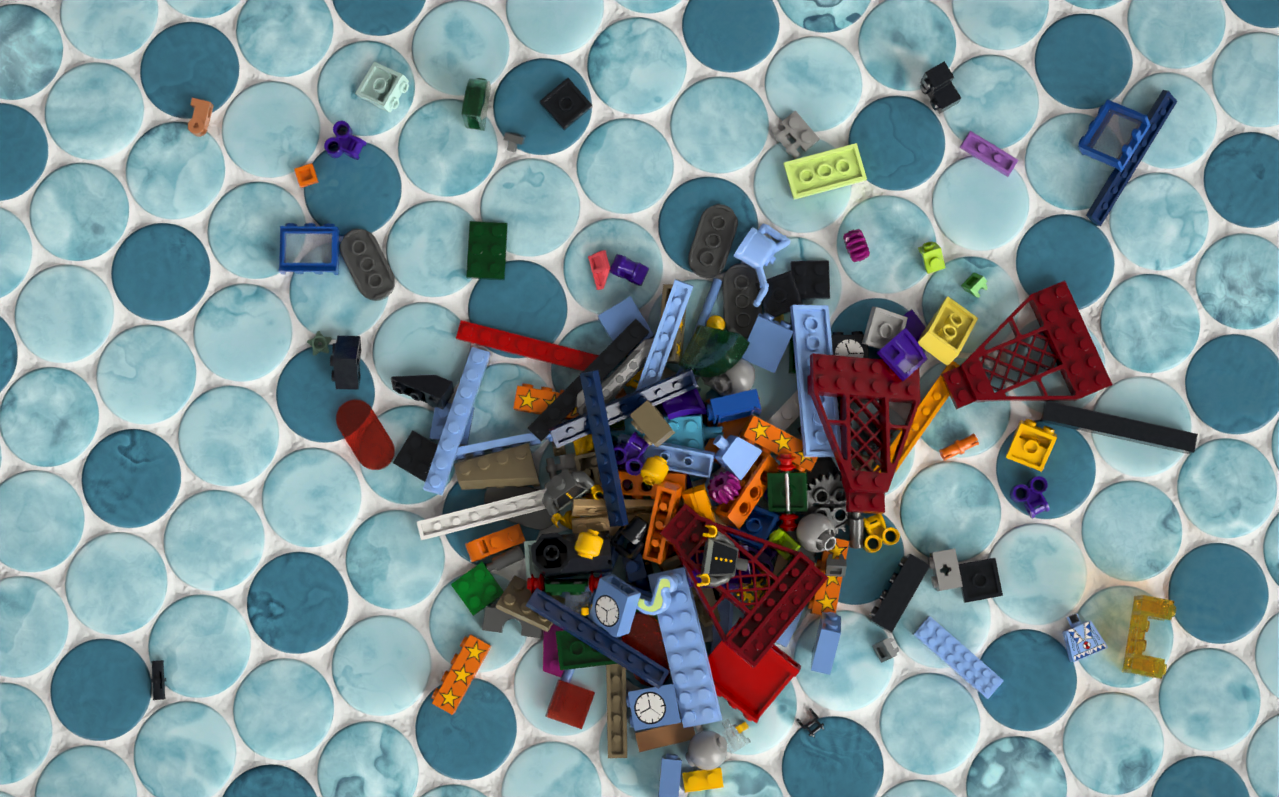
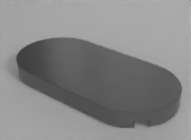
M713 205L707 208L700 218L688 257L691 270L699 277L713 278L719 275L726 265L738 227V220L734 211L726 205Z
M354 229L346 233L340 244V252L358 290L369 300L378 301L387 298L395 287V277L376 238L372 233L363 229Z
M738 263L731 266L723 276L724 321L728 332L733 327L741 336L748 339L759 313L762 314V302L759 307L753 305L758 295L756 283L759 280L756 270L745 263Z
M528 486L488 487L485 492L484 503L488 504L539 490ZM546 509L504 519L536 530H544L553 525L552 516L549 515Z

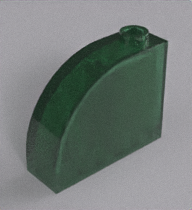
M470 78L468 80L461 113L466 128L485 131L491 92L490 81L486 79Z
M698 325L678 365L684 370L691 368L694 375L715 377L735 366L746 352L750 342L739 333Z

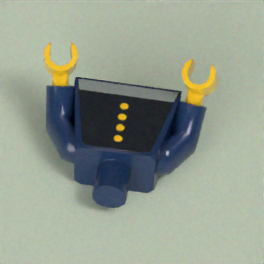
M630 541L627 544L626 550L631 555L637 546ZM644 546L634 560L627 557H622L629 582L636 585L639 589L651 591L648 575L653 574L654 571L651 561L642 559Z

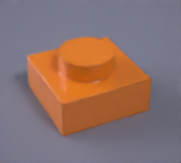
M312 163L294 169L300 188L319 182Z

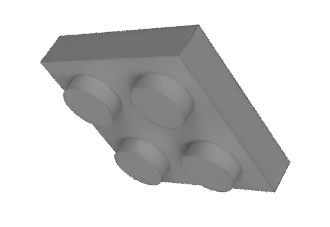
M872 306L862 344L881 350L905 328L908 317Z

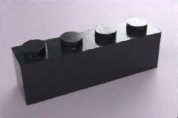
M912 554L901 558L898 564L900 566L899 571L892 574L888 581L891 585L888 590L884 589L879 597L881 600L878 607L874 606L869 614L872 617L870 622L889 633L893 632L930 567L929 564Z

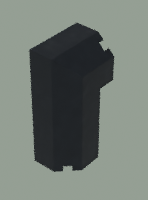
M609 530L597 531L599 532L598 536L603 539V544L599 555L593 557V559L577 555L578 552L575 550V544L579 533L563 535L559 533L541 534L538 540L531 546L534 569L546 578L613 572Z

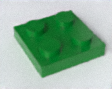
M483 562L451 584L473 616L504 593Z

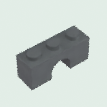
M491 604L490 607L485 608L482 630L503 633L504 624L510 619H516L522 626L521 636L541 638L542 629L497 609L496 604Z

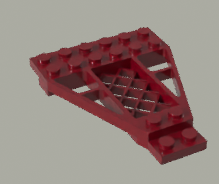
M1065 280L1029 295L959 367L941 374L956 410L973 402L1077 401L1113 385ZM1029 302L1041 328L1022 335L1013 317ZM1009 323L1015 338L985 350V346ZM1029 337H1032L1030 344L1022 341ZM1036 338L1045 341L1043 349L1033 346ZM1015 344L1013 351L1005 349V347ZM1019 345L1028 348L1026 356L1016 353ZM1047 345H1049L1052 353L1046 351ZM999 350L996 359L988 356ZM1031 350L1041 353L1038 362L1029 358ZM1002 352L1011 355L1008 364L999 360ZM1044 355L1053 358L1050 367L1041 363ZM1014 357L1024 360L1021 369L1012 366ZM985 359L994 362L991 371L983 368ZM1027 362L1036 365L1033 374L1024 371ZM997 364L1007 367L1004 376L995 373ZM1039 367L1047 370L1037 375ZM1010 369L1019 372L1016 381L1007 378ZM1060 370L1071 396H1048L1041 379ZM1022 374L1031 377L1020 382ZM993 376L1002 380L999 388L990 384ZM1005 381L1013 384L1003 389ZM1035 382L1042 396H1006L1005 393Z
M813 353L810 355V375L807 376L808 395L812 397L842 475V484L846 492V512L885 513V493L890 488L920 403V369H916L908 378L902 381L884 360ZM819 396L840 397V420L827 418ZM859 399L868 401L865 404H863ZM852 401L860 408L856 413L850 408ZM870 402L877 409L874 414L866 408ZM889 402L912 404L905 426L890 423ZM861 411L869 418L865 423L857 416ZM853 419L860 426L856 432L850 427V422ZM871 421L878 428L874 434L867 427ZM831 425L841 426V451ZM862 430L870 437L866 442L858 435ZM890 430H900L902 434L891 462ZM879 432H880V440L876 437V435H877ZM853 439L861 446L857 451L851 446ZM871 440L879 447L875 452L867 445ZM862 449L870 456L866 461L858 454ZM879 451H880V459H879L878 456L876 455ZM854 457L861 464L857 470L851 465V460ZM872 459L879 466L875 471L868 465Z
M686 503L659 533L674 546L673 549L723 643L752 668L756 667L829 578L801 551H796L715 523L710 519L701 517ZM706 525L715 526L719 532L727 536L734 543L735 547L739 549L738 558L741 555L748 559V564L751 563L752 571L750 575H741V570H738V575L730 578H738L739 589L729 590L728 582L725 583V588L721 585L713 587L720 593V598L712 607H710L701 588L697 586L698 582L692 571H695L698 575L701 573L700 567L702 564H699L698 553H704V550L698 549L705 540L711 538L703 536V533H709V529L705 527ZM725 532L757 542L763 546L755 556H752ZM767 546L793 556V559L778 577L757 560ZM694 554H695V562L691 560V557H692ZM755 568H757L762 574H755ZM766 576L767 587L757 588L756 577ZM752 577L753 588L743 589L742 578ZM766 590L758 600L757 591ZM753 591L754 602L744 603L743 592ZM740 592V601L731 593ZM724 598L744 614V618L729 636L725 635L713 613V610ZM749 605H754L750 610L746 607Z

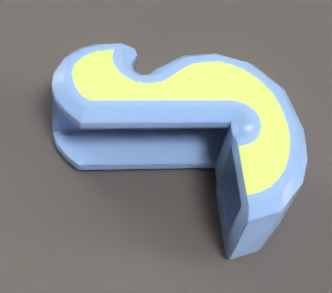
M672 573L659 576L653 597L649 598L640 595L637 609L649 615H656L666 611L671 603L670 593L678 588L677 577Z

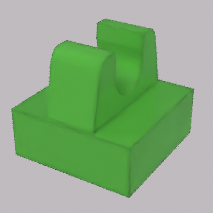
M973 273L961 285L966 292L977 298L980 297L978 293L980 289H988L985 277L977 273Z

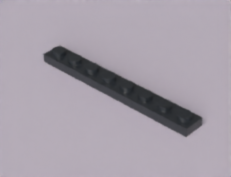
M635 319L582 373L598 370L601 382L649 334V331ZM580 375L528 427V430L541 442L550 434V428L559 425L576 408L577 394L583 390Z

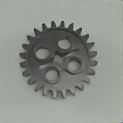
M828 473L827 478L820 474V480L813 477V484L807 482L809 486L808 511H799V513L804 515L802 517L804 518L809 514L823 510V515L832 521L835 527V534H838V529L840 528L845 532V525L849 526V517L853 515V512H846V504L839 505L846 502V492L842 484V478L840 479V475L837 473L834 478L831 473ZM842 490V496L840 498H836V493ZM824 491L823 497L817 499L818 492ZM841 509L842 514L839 517H835L836 511Z

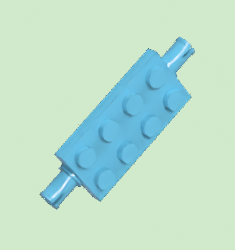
M702 414L686 415L671 420L667 416H663L675 431L665 441L666 443L705 450L704 441L707 438H716L718 435L724 437V432H722L723 426L706 427L702 422ZM632 417L625 419V430H610L612 442H618L620 434L632 436L636 431L637 435L643 438L645 433L641 434L632 425Z

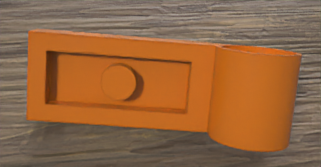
M516 524L468 542L465 546L471 562H476L492 554L522 544L525 538L520 525Z

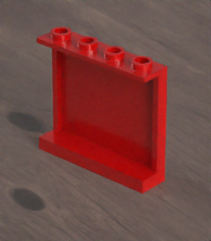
M741 617L727 632L726 636H729L730 633L734 630V628L739 624V622L742 620ZM722 640L708 656L717 696L724 697L732 708L739 709L747 720L754 721L755 723L758 722L760 716L790 680L796 677L801 670V665L775 644L755 668H752L723 643Z

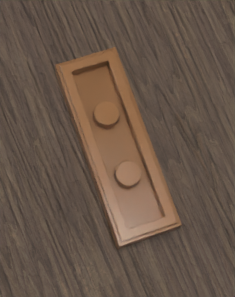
M681 722L636 732L635 736L639 752L689 741L695 736L693 726L684 728Z

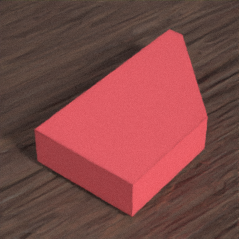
M606 250L588 256L597 290L604 289L610 271Z

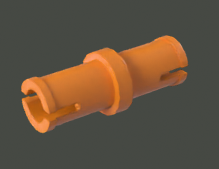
M973 433L960 441H954V444L940 449L939 452L942 459L946 461L957 454H964L965 450L979 445V442Z

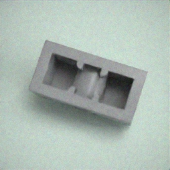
M949 549L930 553L928 564L934 573V576L931 577L933 588H937V591L963 587L956 550ZM943 565L945 568H948L949 572H946V576L944 573L940 572V569L943 568Z

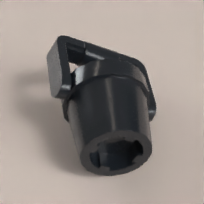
M636 515L626 527L621 526L610 541L611 545L615 547V551L622 557L634 560L645 546L643 541L648 534L650 524ZM621 535L637 546L631 555L623 546L616 543Z

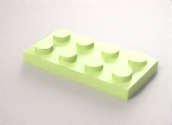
M857 143L783 163L793 200L867 180Z

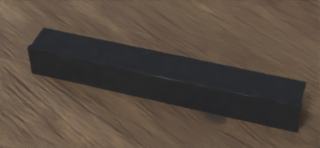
M1046 401L1043 404L1044 408L1040 422L1185 454L1194 453L1198 436L1196 433Z

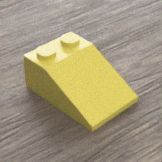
M947 296L923 331L918 344L948 366L960 354L978 318Z

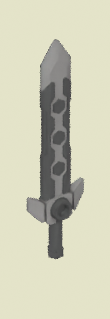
M654 338L643 340L626 360L601 383L605 404H608L644 368ZM583 390L577 394L575 406L577 407L578 416L587 413Z

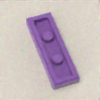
M972 131L968 133L960 146L962 150L1007 177L1018 162V159Z

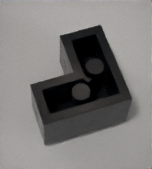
M945 61L925 72L920 81L922 92L929 96L932 108L935 111L937 110L939 114L958 104L961 100V96L952 84L954 76Z
M337 336L336 343H333V355H330V366H334L332 382H335L336 389L359 390L361 380L360 358L362 352L360 336Z

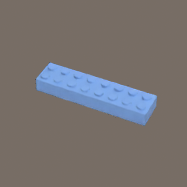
M620 434L617 444H626L631 436ZM666 442L662 443L658 448L654 444L649 445L642 455L645 460L655 455L664 458L670 471L705 478L711 477L715 452ZM616 450L618 457H624L621 450Z
M928 616L913 633L919 641L986 699H989L1004 681L932 617Z

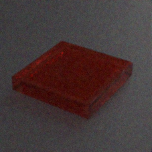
M558 679L545 717L582 729L595 692Z

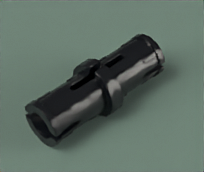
M164 660L151 661L152 679L150 681L153 683V700L166 699L165 682H167L166 678H164Z

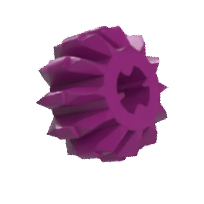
M853 229L844 234V243L853 262L862 261L869 257V248L860 229Z
M721 471L719 475H714V479L709 480L710 485L707 486L710 498L720 505L723 503L728 504L729 500L734 501V497L739 495L738 491L741 489L739 479L729 471L725 473Z

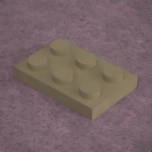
M514 575L496 603V608L548 632L553 623L526 607L533 593L527 589L526 580ZM544 589V593L565 605V598L559 595H550V592H545Z

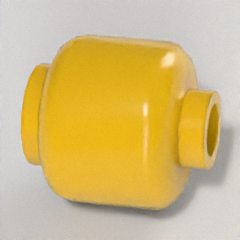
M657 455L648 457L640 470V474L644 478L643 481L651 486L662 483L669 471L667 461Z
M588 529L587 532L579 533L575 544V550L578 552L577 555L588 559H593V557L599 555L603 544V539L598 536L599 532Z

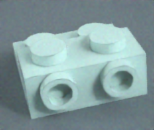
M374 62L355 94L373 103L376 107L391 113L392 109L398 107L401 94L408 90L409 80L403 74Z

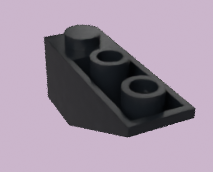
M437 375L391 377L392 388L395 392L408 395L416 401L428 403L434 408L444 409L454 393L453 382Z

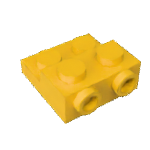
M1020 420L1006 458L1042 472L1056 442L1057 434L1054 433L1055 430L1051 427L1044 426L1041 428L1036 426L1037 423L1033 420Z

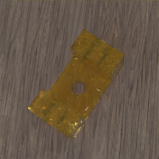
M1146 595L1134 596L1122 673L1162 679V676L1166 674L1167 664H1165V659L1142 655V651L1144 652L1146 649L1145 632H1148L1150 621L1147 619L1171 620L1176 613L1174 601Z

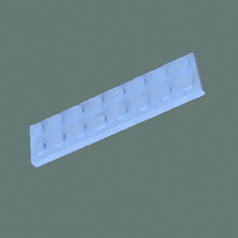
M792 305L790 312L792 330L794 331L793 345L803 456L834 457L812 397L808 395L807 376L810 375V355L813 353L833 355L829 306ZM819 396L827 418L839 420L837 397ZM831 425L841 451L840 426Z
M684 567L649 574L652 595L659 576L672 573L678 579L677 590L670 593V606L666 611L657 614L672 681L675 685L683 727L687 728L721 721L723 719L692 588L689 587L688 575Z

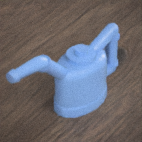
M762 224L758 230L752 227L733 256L756 270L760 291L753 303L755 307L761 305V301L767 294L769 287L763 266L767 267L769 263L773 265L776 260L774 257L775 253L787 247L791 242L786 235H782L767 224ZM767 233V234L770 235L771 237H773V238H775L776 240H778L779 243L776 244L773 240H771L770 238H768V237L765 236L764 234Z

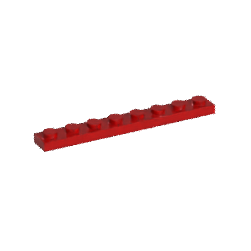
M462 320L460 321L456 339L582 372L599 356Z

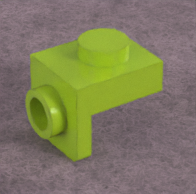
M926 242L923 246L918 247L927 274L946 268L941 247L936 242Z
M782 529L773 531L769 536L768 541L796 551L801 547ZM775 549L785 560L789 561L791 559V554Z

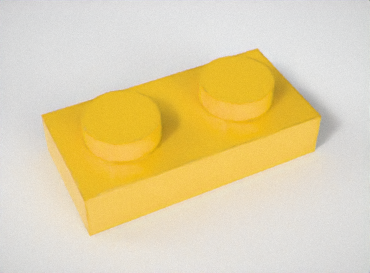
M721 767L712 770L682 773L685 793L724 787Z

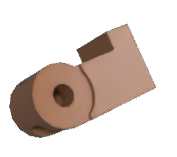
M192 98L190 105L194 108V113L188 123V129L193 135L201 137L207 132L214 105L209 101Z

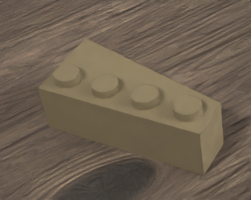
M528 443L454 464L461 490L486 489L487 487L504 488V486H540Z

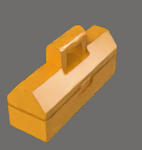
M704 484L682 492L684 503L701 517L717 523Z

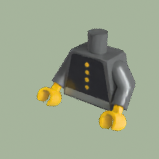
M566 469L545 484L546 492L542 502L549 515L552 516L551 520L557 528H559L557 525L559 520L566 524L564 517L557 512L572 503L573 499L579 498L589 489H591L595 500H599L596 493L601 492L603 494L602 487L594 485L595 482L584 471L572 472Z
M706 525L705 527L709 529V533H703V536L711 538L705 540L701 573L697 575V577L701 578L702 582L698 583L697 586L718 587L729 582L730 578L735 576L736 569L746 571L748 559L738 558L739 549L735 547L734 543L723 533L719 532L715 526Z

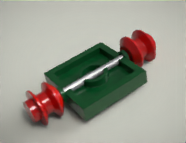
M780 453V456L776 457L777 460H780V465L777 468L783 472L767 473L769 512L784 511L779 516V519L783 520V524H780L779 527L783 528L784 531H794L798 526L794 520L798 516L792 513V511H808L807 471L791 472V470L796 468V465L792 464V460L796 459V457L792 456V453Z
M592 573L589 581L588 579H549L547 581L542 574L539 575V578H535L531 574V578H527V589L531 590V593L538 588L541 591L545 589V592H550V595H562V592H570V595H582V592H585L589 585V590L593 593L597 589L602 573L599 577H595Z

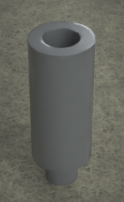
M853 512V515L849 517V546L859 549L863 547L864 517L858 512Z
M519 545L492 558L493 562L486 565L489 572L494 569L499 571L524 559L525 556Z

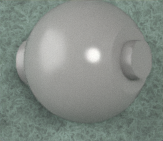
M742 358L727 359L718 368L717 378L714 379L715 388L719 392H725L729 395L748 391L752 388L755 381V369L752 364Z
M814 513L805 516L799 521L796 536L799 544L804 549L810 552H822L824 550L829 551L835 546V527L828 517Z
M701 731L690 740L686 760L692 767L696 766L703 770L715 769L724 762L727 756V742L724 737L714 731Z

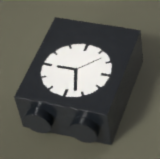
M854 331L851 332V335H844V332H832L833 355L869 358L868 345L862 344L863 332Z

